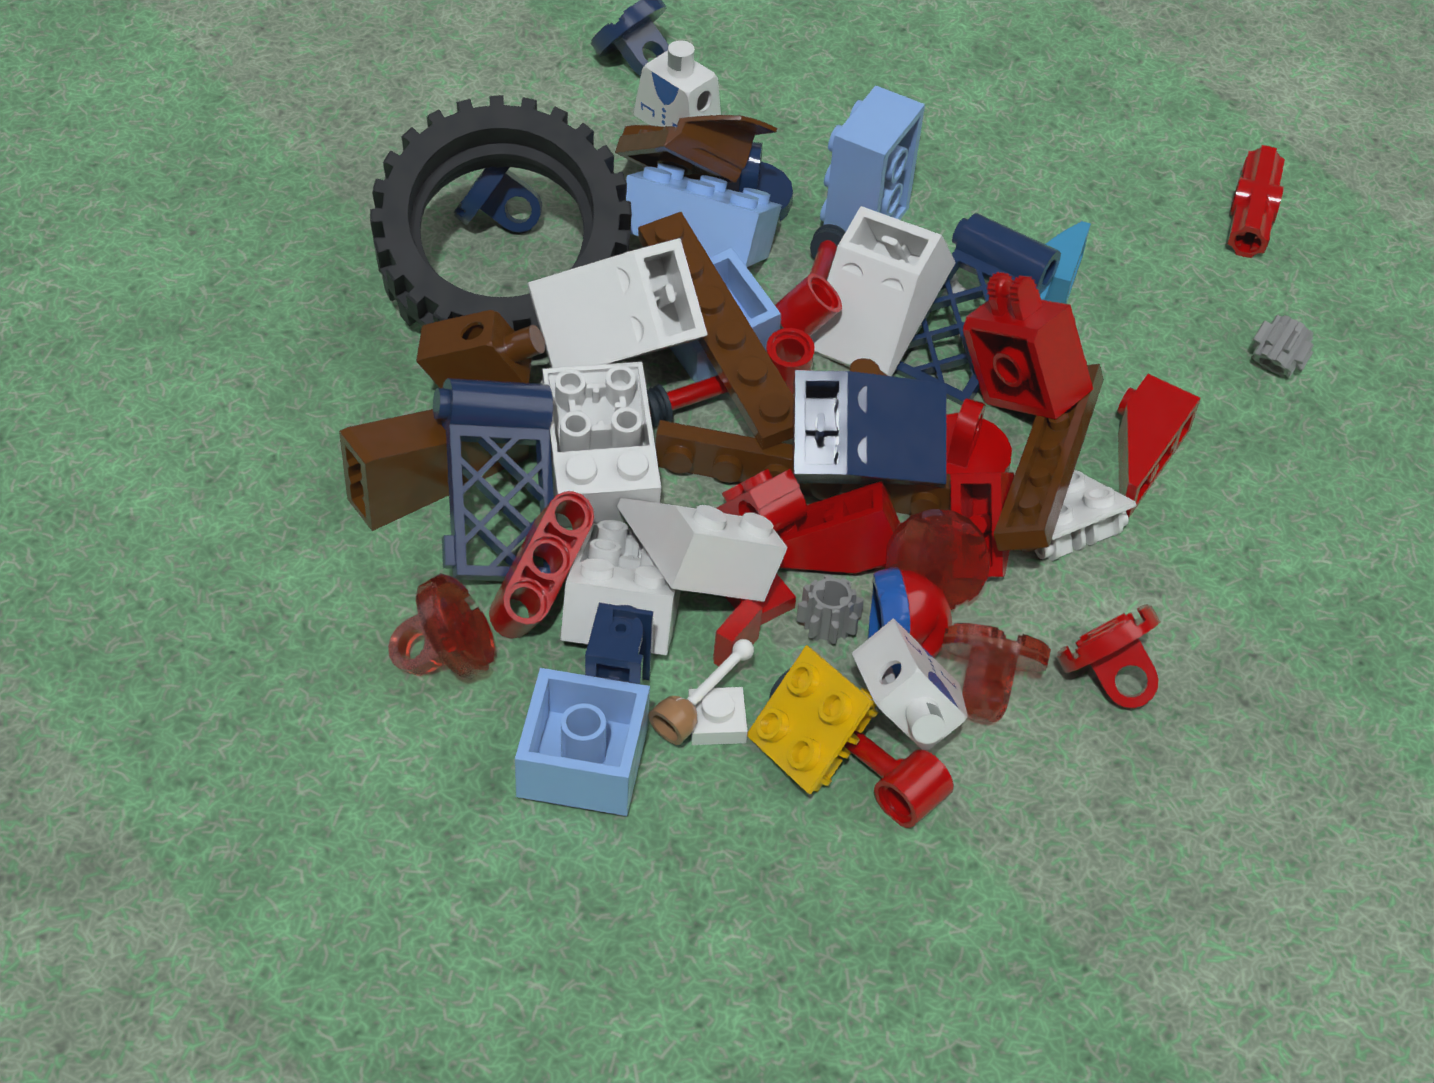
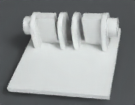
M1074 470L1050 546L1036 549L1035 553L1040 559L1048 557L1049 560L1053 561L1073 552V548L1080 550L1086 544L1093 545L1097 541L1120 534L1123 531V526H1126L1129 522L1126 510L1136 507V502L1084 475L1082 472Z

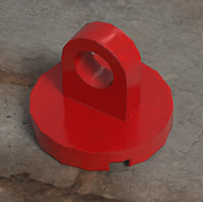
M966 398L959 413L946 414L947 474L1009 472L1012 447L1006 434L994 423L983 418L986 406L984 403Z
M1148 604L1137 608L1141 616L1137 619L1133 617L1132 613L1127 615L1123 613L1079 637L1080 640L1075 642L1078 648L1075 649L1074 653H1071L1068 646L1061 648L1057 652L1058 655L1056 657L1064 672L1069 673L1091 664L1106 693L1115 703L1123 707L1137 708L1152 700L1158 690L1159 678L1155 666L1139 637L1155 628L1161 621L1152 605ZM1129 665L1141 668L1147 676L1145 688L1140 693L1134 695H1127L1121 692L1115 683L1118 671Z

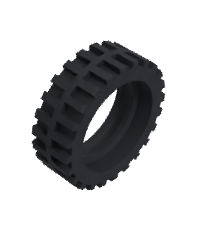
M504 95L489 96V106L473 108L471 99L456 102L457 113L445 118L438 109L426 116L428 128L419 134L411 127L401 136L402 154L398 155L393 151H389L383 161L385 180L375 179L372 191L375 209H370V224L378 269L382 274L384 289L390 301L397 300L400 316L409 326H412L416 321L423 326L486 310H494L500 313L514 331L530 325H535L540 330L530 293L513 297H491L468 292L449 283L438 275L425 255L421 241V223L427 204L443 187L467 173L489 167L520 168L543 175L567 191L579 207L584 232L581 250L571 269L629 252L632 213L631 202L626 201L627 182L623 172L614 173V155L608 146L604 145L596 150L594 147V131L585 123H582L577 129L569 126L568 112L556 106L549 115L537 111V100L523 97L521 107L504 105Z

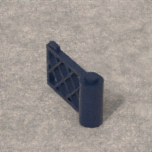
M974 213L969 219L962 218L956 226L952 236V243L956 245L952 256L956 263L907 348L927 343L932 362L912 367L900 361L894 373L909 379L945 383L942 370L968 363L972 377L963 391L947 384V399L961 406L966 398L973 400L980 386L963 333L965 322L961 320L957 304L983 297L985 302L988 301L989 294H987L988 290L986 289L988 284L985 283V280L989 281V277H992L996 272L1008 273L1009 276H1012V280L1019 276L1032 277L1035 280V284H1037L1036 289L1041 294L1053 279L1061 257L1059 250L979 213ZM960 267L977 275L980 286L953 294L950 281ZM945 289H946V291H947V296L941 297V295L943 294V292H944ZM951 306L956 324L929 331L926 319L931 311ZM922 327L924 333L917 335V333ZM960 334L965 353L938 360L933 342ZM936 372L937 378H934L928 374Z
M448 378L445 380L443 388H436L433 396V415L435 419H441L442 426L446 430L451 535H444L442 537L443 568L453 569V580L504 581L516 558L511 551L527 536L535 521L534 519L530 523L509 501L525 487L540 502L541 513L554 498L549 430L553 416L552 391L548 384ZM461 442H478L492 458L477 472L461 457ZM496 443H502L506 445L501 449ZM515 444L536 445L537 465L528 474L506 454ZM497 461L519 482L505 497L482 477ZM537 473L538 484L532 479ZM462 474L469 480L464 486ZM473 485L495 505L481 521L464 507L463 495ZM500 510L522 531L508 547L485 527ZM465 524L472 529L466 536ZM476 534L499 555L489 566L467 565L466 544ZM544 559V567H536L541 572L551 573L550 566ZM504 560L509 566L497 565Z

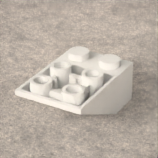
M860 206L837 247L827 279L838 293L842 309L811 336L815 346L814 353L848 367L857 359H871L879 365L881 371L888 376H892L956 263L943 236Z
M680 238L626 252L527 283L540 331L545 341V348L551 368L612 364L689 343L708 335Z
M630 362L542 369L543 384L550 386L553 396V416L549 430L554 497L564 491H574L582 494L593 507V523L597 524L604 520L627 522L617 507L620 498L660 503L661 482L643 363ZM556 514V520L560 526H572L567 517Z
M604 520L598 524H592L566 580L560 640L588 644L599 602L612 605H630L637 609L654 611L652 653L667 655L673 635L681 590L671 589L633 530L628 528L627 524L616 520Z

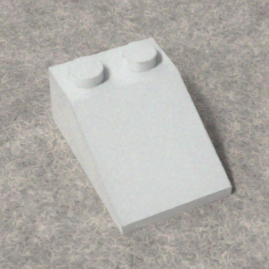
M620 498L617 505L671 589L765 601L788 548L773 529L772 522L767 518L755 513H745L743 516L726 514L708 505H699L695 509Z

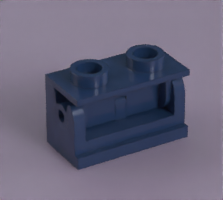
M599 602L585 654V675L641 685L642 679L650 681L654 611L637 609L630 605H612Z

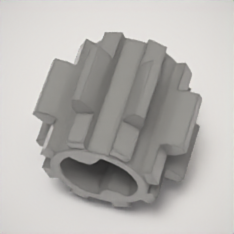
M1276 315L1271 323L1263 321L1254 336L1253 341L1255 343L1253 348L1255 351L1253 352V359L1261 367L1279 376L1286 375L1290 377L1295 368L1303 371L1313 354L1311 349L1314 345L1311 341L1314 334L1300 321L1298 322L1286 315Z
M824 575L822 580H814L810 585L803 587L802 601L798 603L796 620L804 623L805 630L809 629L808 637L815 641L822 639L827 640L828 644H835L838 638L846 639L849 634L855 635L857 633L858 620L862 615L864 600L857 597L856 589H851L852 583L845 578L840 580L833 578L832 575Z

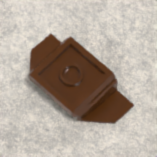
M709 115L679 118L677 127L631 125L625 126L615 153L642 167L657 168L658 163L670 164L683 168L685 170L684 177L700 180V177L704 175L722 179L727 183H736L742 169L746 166L755 135L776 133L778 128L760 120L741 115Z

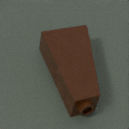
M433 409L354 425L339 431L347 499L372 531L449 496L446 430L442 426L441 419L434 418ZM461 442V457L477 472L492 458L478 442ZM496 443L501 449L506 445L502 443ZM515 444L506 454L516 464L529 458V445ZM497 461L482 477L485 479L505 470V468ZM462 474L464 486L469 480Z

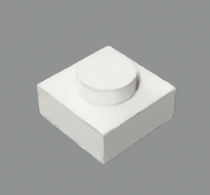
M743 687L712 688L695 705L697 724L691 733L692 745L746 743L748 731ZM689 689V690H688V697H689L696 689Z

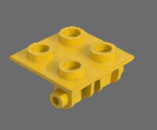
M806 645L747 732V737L808 794H812L813 791L818 792L822 785H830L832 782L831 777L843 761L839 756L847 759L851 754L844 747L846 742L857 745L860 739L853 732L856 730L862 733L872 717H876L879 712L875 709L877 705L867 689H859L810 646Z

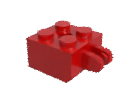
M996 272L992 277H989L990 280L987 282L988 301L966 316L963 333L984 402L988 405L1056 420L1093 390L1071 305L1041 300L1039 290L1036 289L1037 284H1035V280L1032 277L1019 276L1012 280V276H1009L1008 273Z

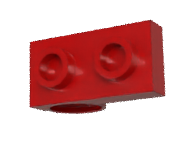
M769 469L760 472L721 493L726 502L716 507V509L723 513L743 516L745 513L759 514L772 522L773 529L776 532L804 517L807 511L804 496L791 469L775 477L771 475Z

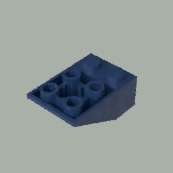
M795 370L793 380L792 473L797 482L874 484L882 481L883 484L946 485L947 383L852 371Z

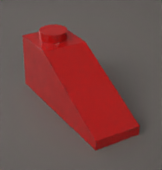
M1147 374L1137 389L1128 388L1117 410V413L1123 416L1118 432L1119 493L1135 501L1136 507L1190 432L1201 399L1151 374ZM1136 507L1126 510L1128 519Z
M882 481L806 505L807 511L804 517L776 532L788 547L779 568L859 573L871 568H884L894 561L905 558L903 527Z

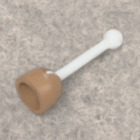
M740 639L736 641L733 645V653L687 699L680 696H669L660 701L649 712V721L660 736L672 744L680 745L693 732L697 724L695 705L740 660L745 661L752 657L754 646L749 640Z

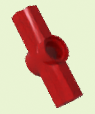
M1261 145L1260 148L1254 151H1248L1230 210L1233 220L1227 243L1232 246L1235 254L1238 256L1252 258L1258 253H1265L1268 247L1272 225L1275 223L1284 187L1280 186L1285 159L1278 154L1275 147Z

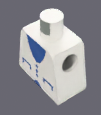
M674 41L668 46L666 52L643 67L634 107V116L648 125L677 127L679 118L721 115L718 78L714 72L694 60L695 49L691 43L687 41Z
M894 618L852 652L875 704L922 750H930L960 726L968 717L959 682ZM900 663L901 672L899 676L895 678L892 667L890 666Z

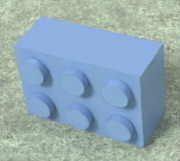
M876 85L863 101L858 100L854 104L849 118L843 125H837L834 128L828 143V150L832 152V159L824 178V186L828 187L827 199L820 212V221H823L824 225H837L846 232L860 206L899 220L903 217L910 204L925 104Z
M658 163L657 168L646 166L644 171L627 175L626 201L631 202L632 213L630 234L638 236L639 226L682 212L709 257L732 248L746 267L769 257L782 206L781 204L770 202V194L752 188H744L743 193L726 189V181L711 176L702 175L700 180L684 177L685 170L683 168L664 163Z

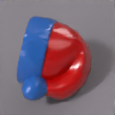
M898 567L879 570L873 574V594L868 639L894 618L933 658L938 655L949 638L952 626L950 604L943 590L923 574L911 570H901ZM900 663L890 666L892 667L895 678H897L901 672Z

